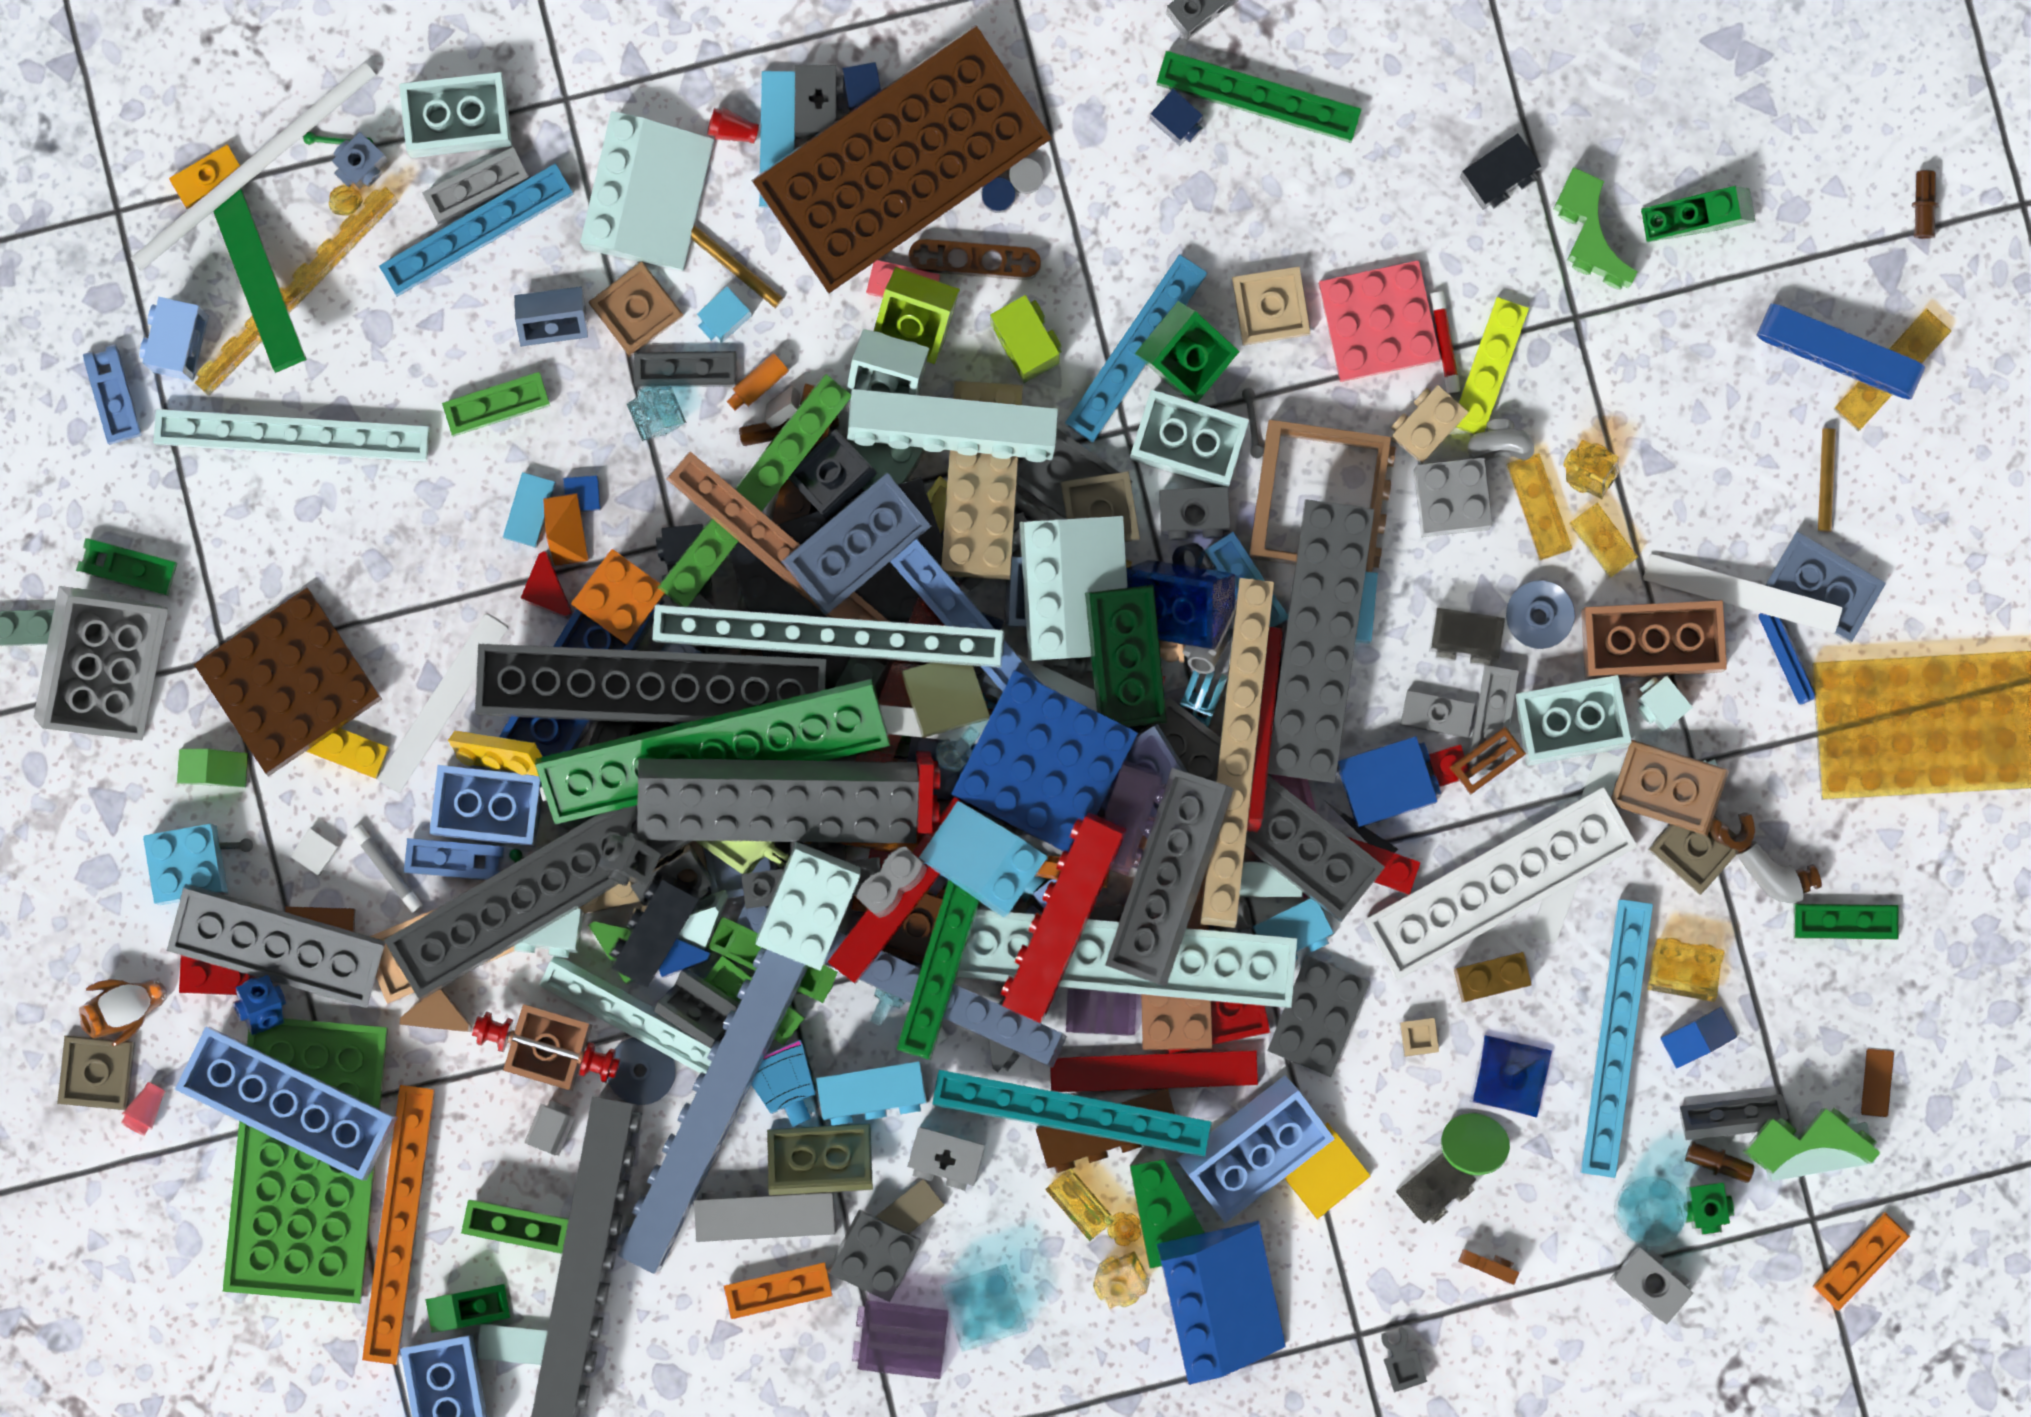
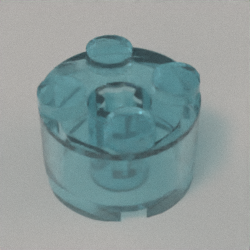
M1655 1176L1639 1177L1628 1182L1618 1192L1614 1203V1218L1618 1229L1630 1241L1645 1246H1660L1675 1239L1682 1230L1687 1218V1204L1680 1189L1670 1181ZM1647 1202L1651 1206L1658 1207V1212L1653 1214L1654 1220L1652 1221L1650 1217L1643 1216L1642 1210L1646 1209Z

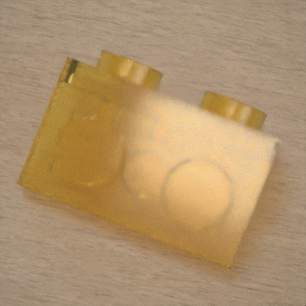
M1658 938L1651 953L1647 990L1715 1002L1718 995L1720 968L1725 951L1716 949L1709 944L1694 945L1683 943L1675 938Z

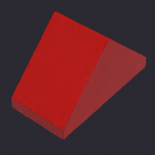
M546 551L539 553L520 598L523 602L570 619L573 612L550 557Z

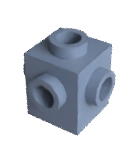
M361 132L351 141L348 139L343 141L333 153L335 157L331 160L337 168L334 174L347 187L353 183L359 190L364 185L370 187L382 174L380 169L388 162L386 156ZM361 161L360 164L354 166L356 162Z

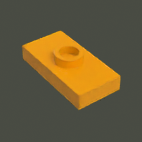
M227 144L171 176L169 180L184 206L189 209L238 169L240 164Z

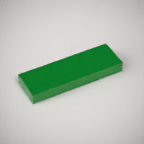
M1793 904V939L1898 940V905Z

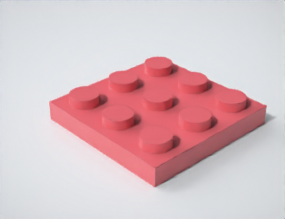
M1419 260L1318 282L1340 382L1435 363L1441 360Z

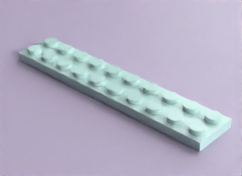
M977 909L957 978L1006 982L1009 975L1015 977L1020 966L1015 963V959L1023 944L1028 946L1032 939L1033 933L1028 932L1035 914L1009 912L1003 918L995 911ZM1088 919L1059 987L1291 1008L1297 938L1186 928L1167 987L1105 966L1119 922Z

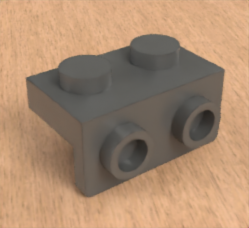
M684 968L680 972L675 985L658 1001L654 1012L711 1049L714 1043L719 1041L727 1030L722 1028L724 1021L731 1010H737L739 1003L687 968Z

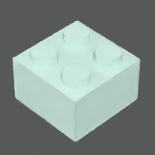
M863 329L852 359L846 391L850 394L852 389L919 395L929 348L915 342L887 336L881 332Z

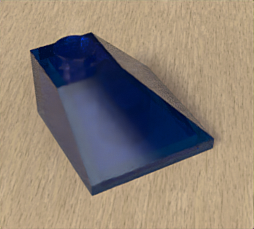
M1484 1035L1469 1102L1537 1118L1552 1050Z

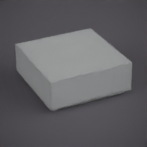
M791 386L769 401L766 405L765 422L773 429L788 420L799 407L801 393L794 386Z

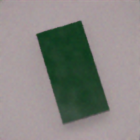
M1154 585L1085 592L1097 712L1125 727L1167 723Z

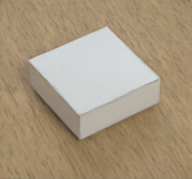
M309 828L290 857L320 876L339 847Z

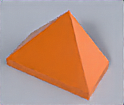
M578 493L544 498L546 538L554 566L589 561Z

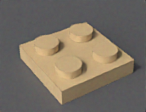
M1300 266L1232 277L1242 346L1310 335Z

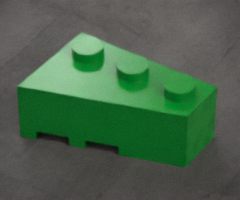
M1164 1159L1129 1166L1149 1269L1161 1267L1157 1244L1205 1233Z

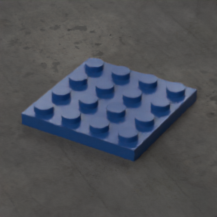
M1014 670L951 795L1061 851L1067 850L1070 852L1075 840L1070 837V834L1077 819L1084 820L1085 816L1089 813L1097 815L1138 733Z

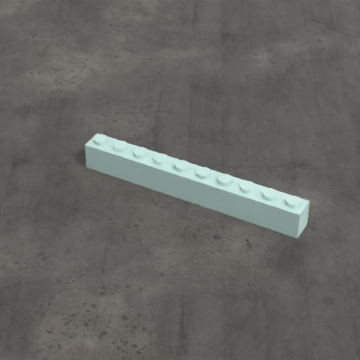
M655 605L652 640L658 643L1002 668L1005 633L1003 630Z

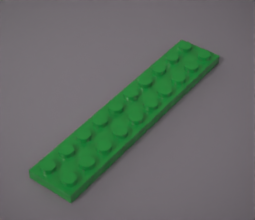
M872 679L536 758L535 766L554 824H559L638 805V758L827 761L890 746V739Z

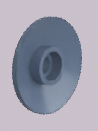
M1532 581L1522 585L1513 593L1506 608V621L1511 634L1521 644L1534 649H1547L1561 643L1570 633L1575 619V610L1569 595L1560 586L1549 581ZM1542 610L1546 616L1543 622L1535 621L1533 618L1534 611Z
M635 1037L621 1042L615 1048V1057L621 1059L615 1079L609 1077L608 1082L619 1098L631 1104L648 1105L657 1102L669 1092L676 1073L673 1058ZM637 1064L646 1066L647 1072L643 1077H637L634 1074V1067Z

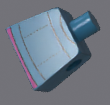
M798 1040L765 1055L751 1084L771 1114L785 1109L792 1127L811 1119L803 1100L816 1095L802 1040Z

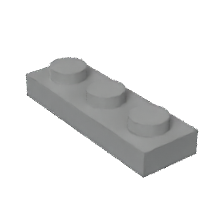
M514 147L422 192L439 225L529 179Z
M1488 665L1484 666L1470 752L1504 727H1507L1508 730L1510 729L1519 671ZM1502 737L1468 762V768H1473L1506 744V738ZM1505 753L1482 770H1494L1504 762Z

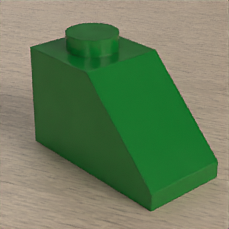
M504 1284L425 1299L431 1333L511 1318Z

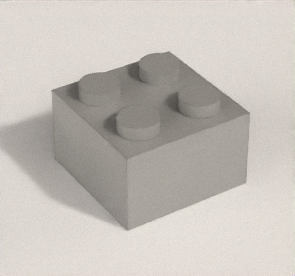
M1484 458L1415 466L1413 471L1421 538L1490 530L1492 518Z

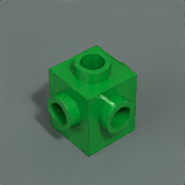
M1719 1182L1686 1187L1688 1202L1682 1203L1685 1222H1691L1692 1229L1701 1228L1702 1235L1722 1232V1225L1730 1224L1729 1217L1734 1216L1732 1196H1726L1724 1183ZM1707 1203L1712 1205L1710 1215H1707L1704 1211Z

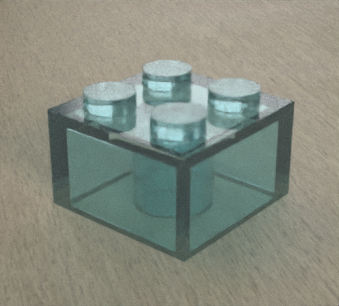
M1007 1263L941 1285L962 1352L1028 1331Z

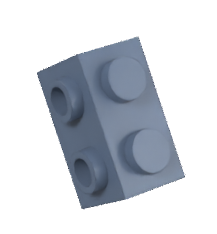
M582 286L514 295L515 322L520 347L588 338L587 311Z

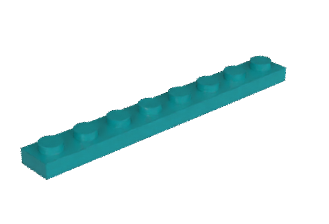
M938 1070L932 1105L1203 1157L1206 1155L1212 1121L944 1070Z

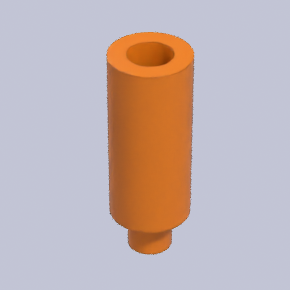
M772 353L732 388L735 394L726 402L734 411L743 404L749 407L789 372L788 368Z

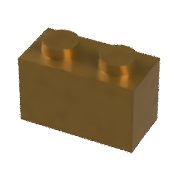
M1524 952L1453 970L1462 1003L1532 985Z

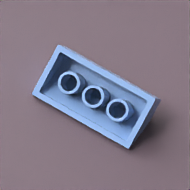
M1284 1075L1209 1134L1205 1157L1184 1153L1176 1160L1224 1223H1227L1333 1141L1334 1137L1300 1091Z

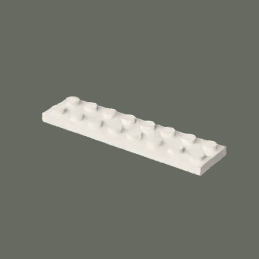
M1603 787L1363 920L1396 981L1638 846L1606 789Z

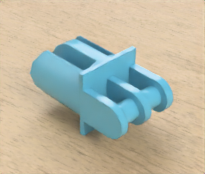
M1193 670L1180 706L1193 709V713H1189L1208 727L1228 676L1221 674L1213 692V697L1210 699L1206 697L1215 670L1206 675L1199 693H1195L1193 690L1200 673ZM1201 712L1208 715L1207 719L1198 716L1197 713Z

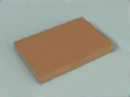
M1631 739L1632 742L1628 747L1611 797L1615 807L1708 836L1729 770Z

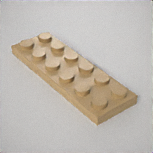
M955 381L953 399L1022 405L1023 385ZM950 450L941 565L949 576L1010 580L1018 457L1012 456L1008 459H999L993 457L992 454L984 453L967 456Z

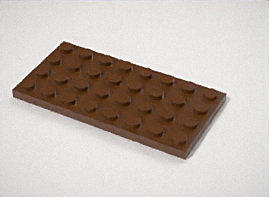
M974 25L753 178L751 182L829 294L1052 138L978 26Z

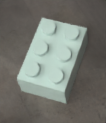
M501 72L399 84L406 151L410 158L512 147L506 85Z
M1151 389L1131 451L1130 460L1217 487L1229 488L1249 419Z
M795 842L757 934L756 945L821 971L860 877V867Z

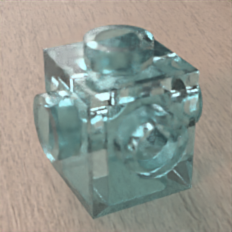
M656 384L646 386L637 391V398L627 403L642 441L665 436L687 423L671 385L657 388Z

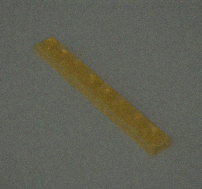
M384 187L381 191L378 189L374 190L363 202L365 207L357 216L355 214L348 216L339 227L342 231L333 240L328 238L316 250L318 256L309 265L306 262L303 263L293 273L292 278L294 280L286 289L280 287L289 313L399 202L388 188ZM253 316L246 321L244 326L247 329L238 338L233 336L222 346L220 350L222 354L214 363L211 360L208 361L197 372L199 378L194 383L208 396L262 343Z

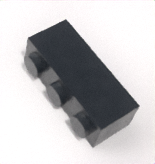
M664 872L661 873L658 880L651 879L643 894V897L647 899L641 910L635 908L626 923V926L630 929L624 939L620 937L616 939L609 952V955L613 957L611 962L613 970L647 988L699 901V891Z

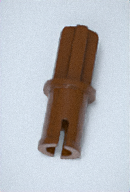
M1919 170L1916 172L1915 202L1911 205V207L1915 208L1914 238L1932 239L1936 236L1935 211L1939 207V203L1936 202V172L1933 170Z
M1693 1140L1688 1147L1684 1159L1685 1162L1712 1170L1713 1175L1720 1173L1744 1183L1750 1182L1755 1170V1166L1752 1163L1725 1154L1726 1150L1724 1149L1717 1151L1695 1143Z

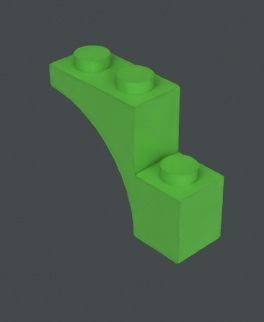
M1573 167L1553 210L1559 212L1558 217L1571 224H1577L1578 221L1583 223V227L1567 261L1572 262V268L1582 274L1591 275V272L1604 277L1603 282L1610 287L1621 290L1622 287L1629 289L1638 271L1629 267L1615 255L1607 244L1599 223L1598 203L1604 181Z
M722 917L708 946L709 949L755 971L757 968L752 965L758 952L763 947L756 945L758 933ZM825 965L822 966L821 971L809 966L797 991L824 1003L833 987L838 972Z
M1827 1108L1821 1109L1798 1139L1794 1136L1797 1130L1782 1118L1777 1122L1774 1119H1768L1743 1150L1747 1156L1768 1173H1775L1781 1165L1792 1157L1817 1148L1842 1150L1853 1154L1867 1164L1873 1163L1881 1153L1874 1147L1877 1141L1863 1130H1860L1858 1134L1847 1125L1850 1120L1836 1108H1833L1831 1111Z

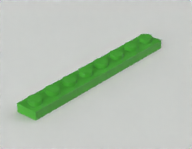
M825 374L738 483L735 490L762 512L847 404L851 394ZM711 518L661 581L658 588L681 607H687L738 543V540Z

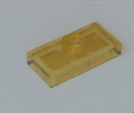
M1598 502L1569 523L1609 578L1616 575L1638 558Z

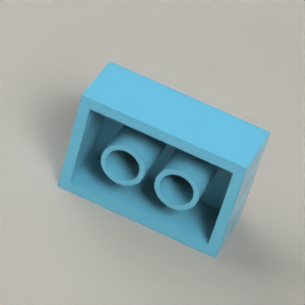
M919 1061L816 1078L822 1119L831 1120V1126L853 1123L852 1116L865 1114L866 1120L887 1117L886 1110L899 1108L901 1115L920 1112V1105L927 1104L922 1067Z

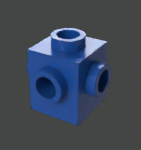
M268 975L249 979L236 987L238 1001L233 1002V1006L239 1021L245 1020L251 1035L284 1023L282 1006L286 1004L285 996L279 985L273 986Z

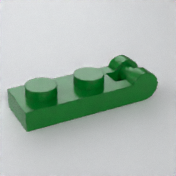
M85 538L82 547L85 549L83 560L78 561L77 572L165 596L169 595L178 563ZM98 553L106 554L103 567L95 565Z

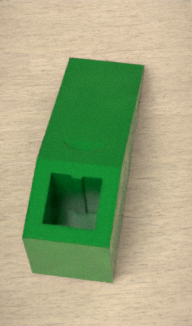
M1736 185L1641 209L1647 242L1719 231L1756 222L1750 189Z

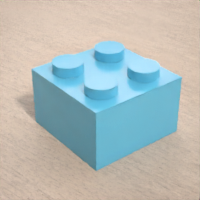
M210 823L143 836L154 904L166 905L180 902L185 884L220 894L228 893L216 825Z

